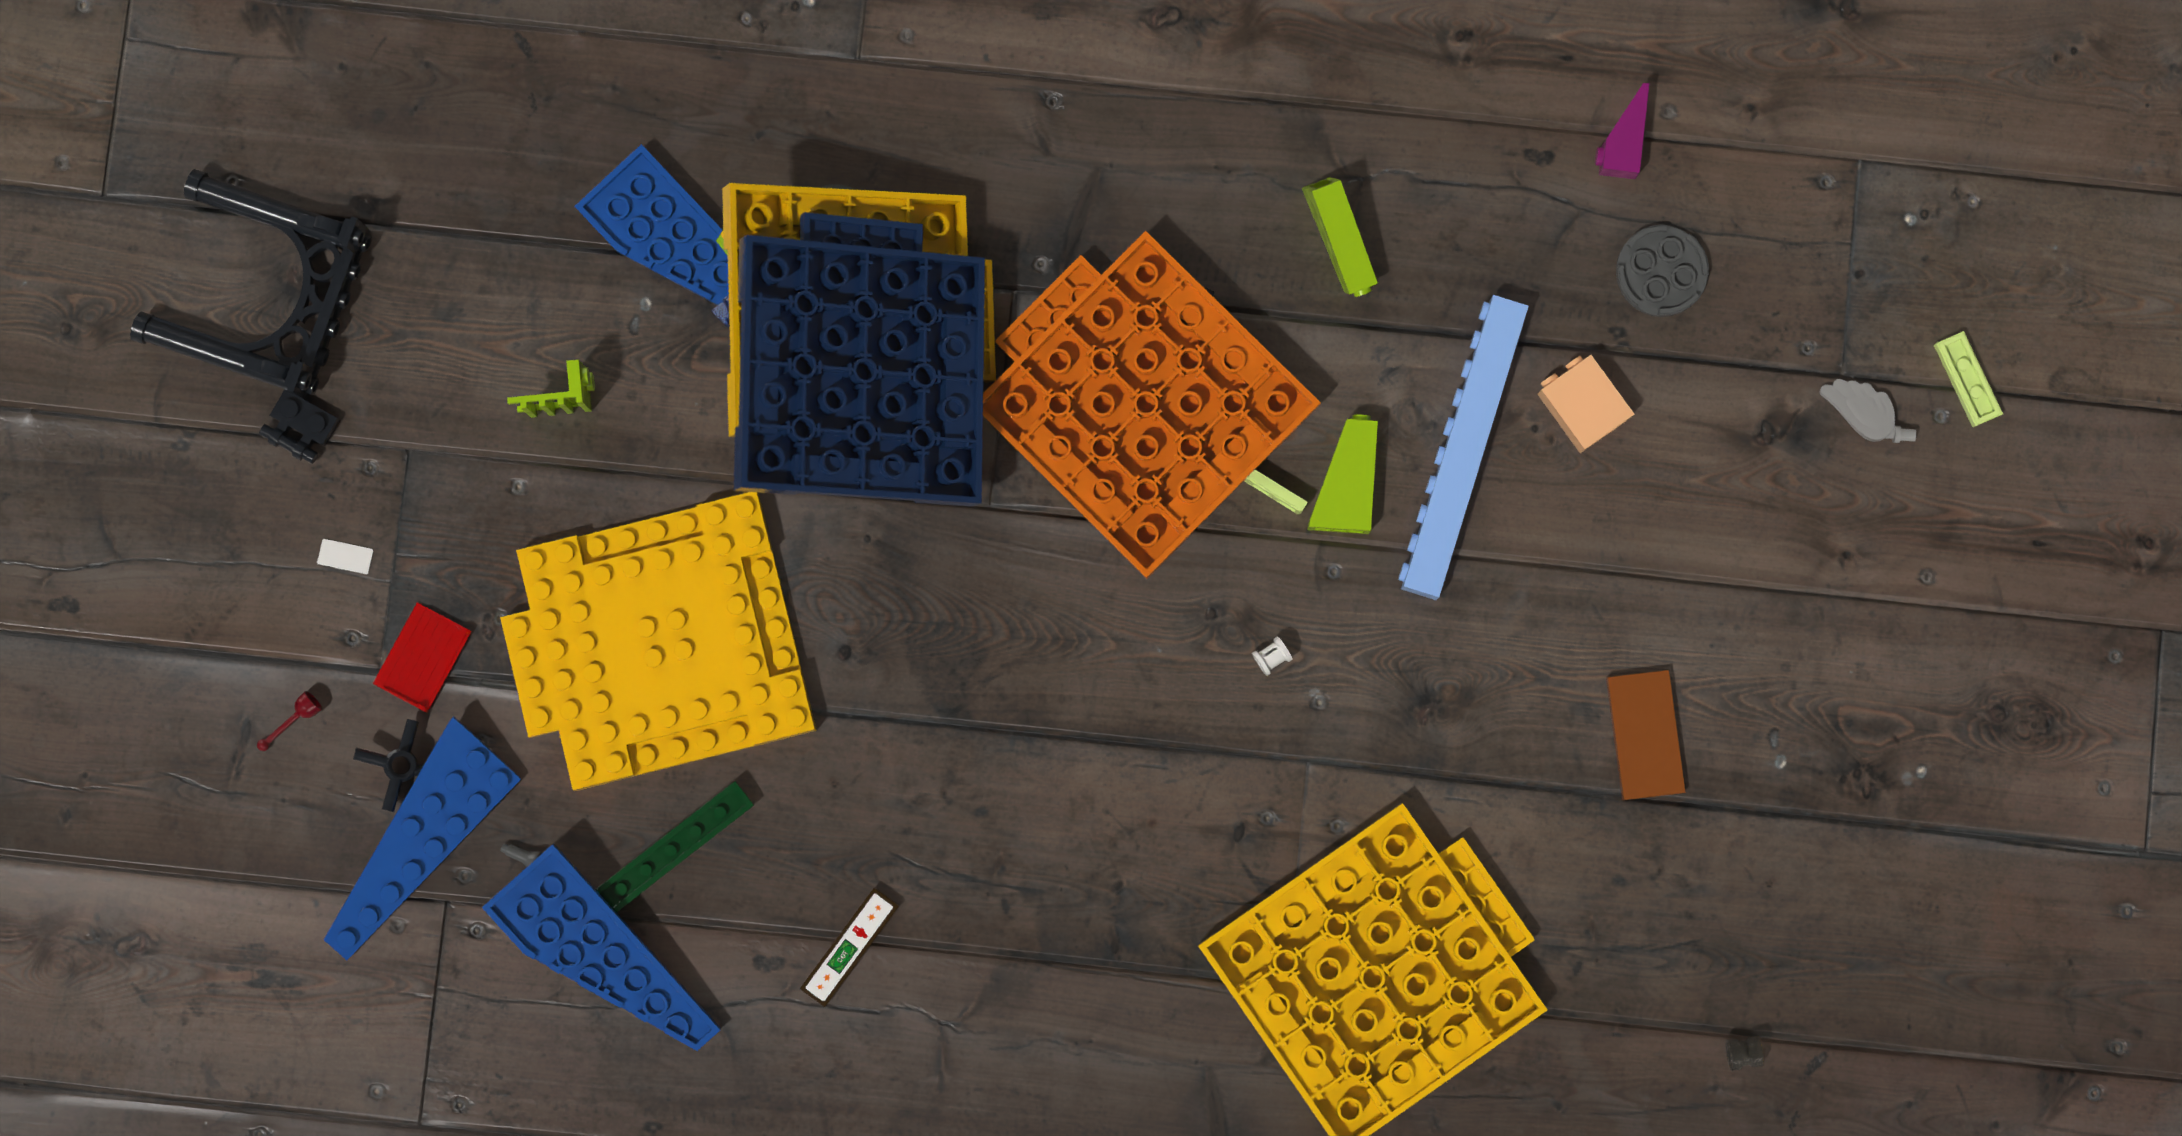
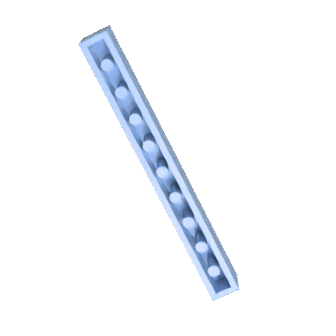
M1496 295L1492 296L1489 303L1484 301L1478 319L1484 321L1481 330H1475L1471 340L1470 348L1475 349L1472 360L1466 359L1461 373V377L1466 378L1463 389L1457 388L1452 402V406L1457 407L1454 418L1448 417L1443 431V435L1448 436L1445 447L1439 446L1434 464L1439 465L1436 476L1430 475L1425 493L1430 494L1427 506L1423 504L1420 506L1416 522L1421 523L1418 535L1412 533L1407 551L1412 552L1409 564L1403 563L1398 577L1399 581H1403L1402 590L1434 600L1440 597L1529 307L1528 305Z

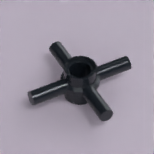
M407 719L399 749L391 751L388 755L357 747L355 749L353 760L383 767L386 776L390 779L382 806L383 810L394 812L402 782L410 780L413 776H418L424 766L417 763L416 757L411 752L419 724L418 721ZM396 757H403L408 761L409 768L405 774H397L393 770L392 762Z

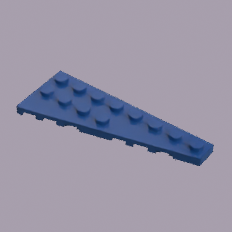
M453 716L449 720L324 937V941L346 960L361 947L521 780L517 773L456 717Z

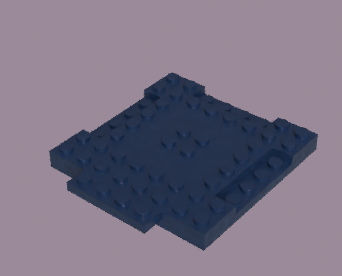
M808 212L800 215V240L746 235L739 240L738 302H742L739 426L735 427L734 491L791 495L804 493L914 501V503L972 507L982 504L985 258L922 252L923 224Z

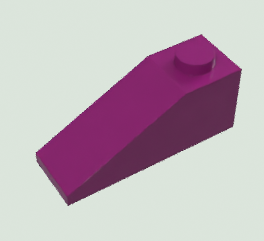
M1649 83L1641 85L1604 141L1602 147H1597L1595 165L1600 166L1599 175L1635 179L1640 173Z

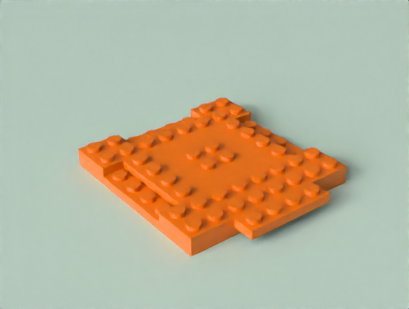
M1145 231L1102 275L1080 255L994 341L1014 363L983 393V417L1148 579L1230 494L1320 406L1321 402Z

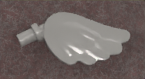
M1836 379L1832 385L1826 384L1821 386L1820 395L1829 401L1863 438L1873 442L1883 439H1892L1893 443H1900V441L1915 442L1916 429H1902L1901 426L1895 425L1894 407L1885 392H1876L1869 383L1860 384L1853 380L1847 382L1843 379Z

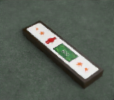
M873 888L800 989L826 1007L899 908V905L876 888Z

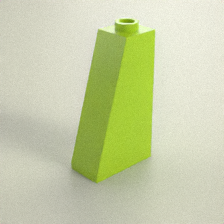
M1328 177L1303 187L1304 196L1344 292L1349 295L1354 294V297L1371 292V286L1378 284L1341 180Z
M1352 415V419L1346 420L1309 519L1307 530L1369 534L1371 532L1378 421H1372L1371 416Z

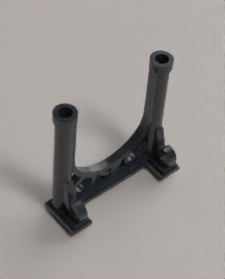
M193 169L185 183V198L272 226L284 232L293 241L299 252L303 268V283L299 300L290 317L278 330L256 342L241 344L228 342L142 311L137 314L133 321L130 338L141 344L148 342L286 389L297 397L308 401L309 396L314 395L317 390L319 369L321 366H325L329 358L330 351L327 348L331 337L335 338L339 331L340 321L338 318L341 310L346 309L349 304L351 293L348 291L352 280L356 281L360 274L361 264L359 261L362 253L367 252L370 247L372 236L369 234L371 230L358 218L351 216V219L345 218L343 223L209 177L208 173ZM297 233L323 242L317 243L307 250L306 245ZM338 247L343 248L342 253L339 251ZM322 251H331L334 255L332 268L326 274H317L314 271L312 260ZM313 278L321 283L331 282L324 302L319 299L318 286L313 285ZM318 315L311 335L304 328L297 326L300 321L305 324L308 318ZM300 333L304 340L300 353L292 358L286 357L283 352L282 340L290 334ZM274 346L275 355L279 361L253 352Z

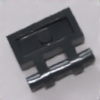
M284 389L269 415L280 421L275 429L264 424L259 431V435L267 438L269 444L275 447L281 446L292 452L294 458L300 461L304 459L313 464L319 455L310 449L313 442L316 441L326 446L340 419ZM290 428L304 434L299 442L286 436Z

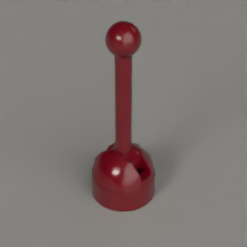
M308 691L301 694L295 701L296 712L266 739L259 740L257 748L260 751L268 750L270 743L299 717L311 718L322 710L319 701Z

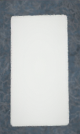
M323 539L317 564L368 574L373 549Z

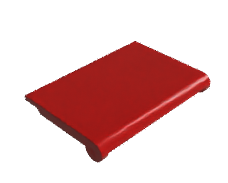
M417 602L373 684L427 713L472 631Z

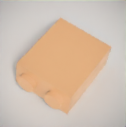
M1581 355L1566 365L1568 371L1558 377L1554 373L1541 383L1543 389L1537 394L1580 453L1634 415L1631 408L1592 355L1584 360Z

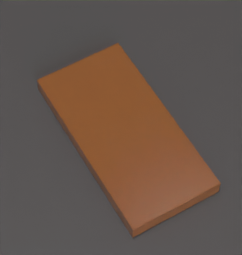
M1669 670L1607 677L1606 682L1622 800L1686 793Z

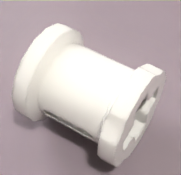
M1278 636L1274 638V643L1260 652L1254 651L1252 653L1255 661L1266 676L1270 675V670L1282 662L1293 660L1288 649Z

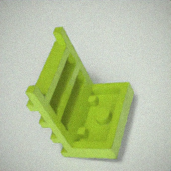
M579 359L568 360L566 362L569 391L508 397L507 402L509 405L520 404V406H517V412H525L531 418L537 417V411L543 410L549 416L555 415V409L561 408L567 414L574 413L573 407H581L585 412H591L590 391L595 390L593 372H589L588 367H585Z

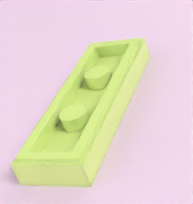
M1960 332L1934 344L1972 427L2001 416L2003 414L1965 332Z
M1254 470L1244 480L1298 515L1302 513L1308 503L1257 470Z

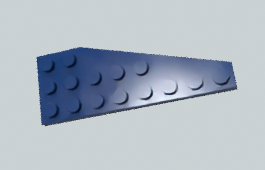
M641 144L574 207L618 253L729 311L728 255L716 242L722 229Z
M554 843L482 907L523 954L538 960L551 970L563 974L577 982L578 985L617 1007L636 1015L635 1017L661 1029L667 1035L698 1051L721 1030V1027Z

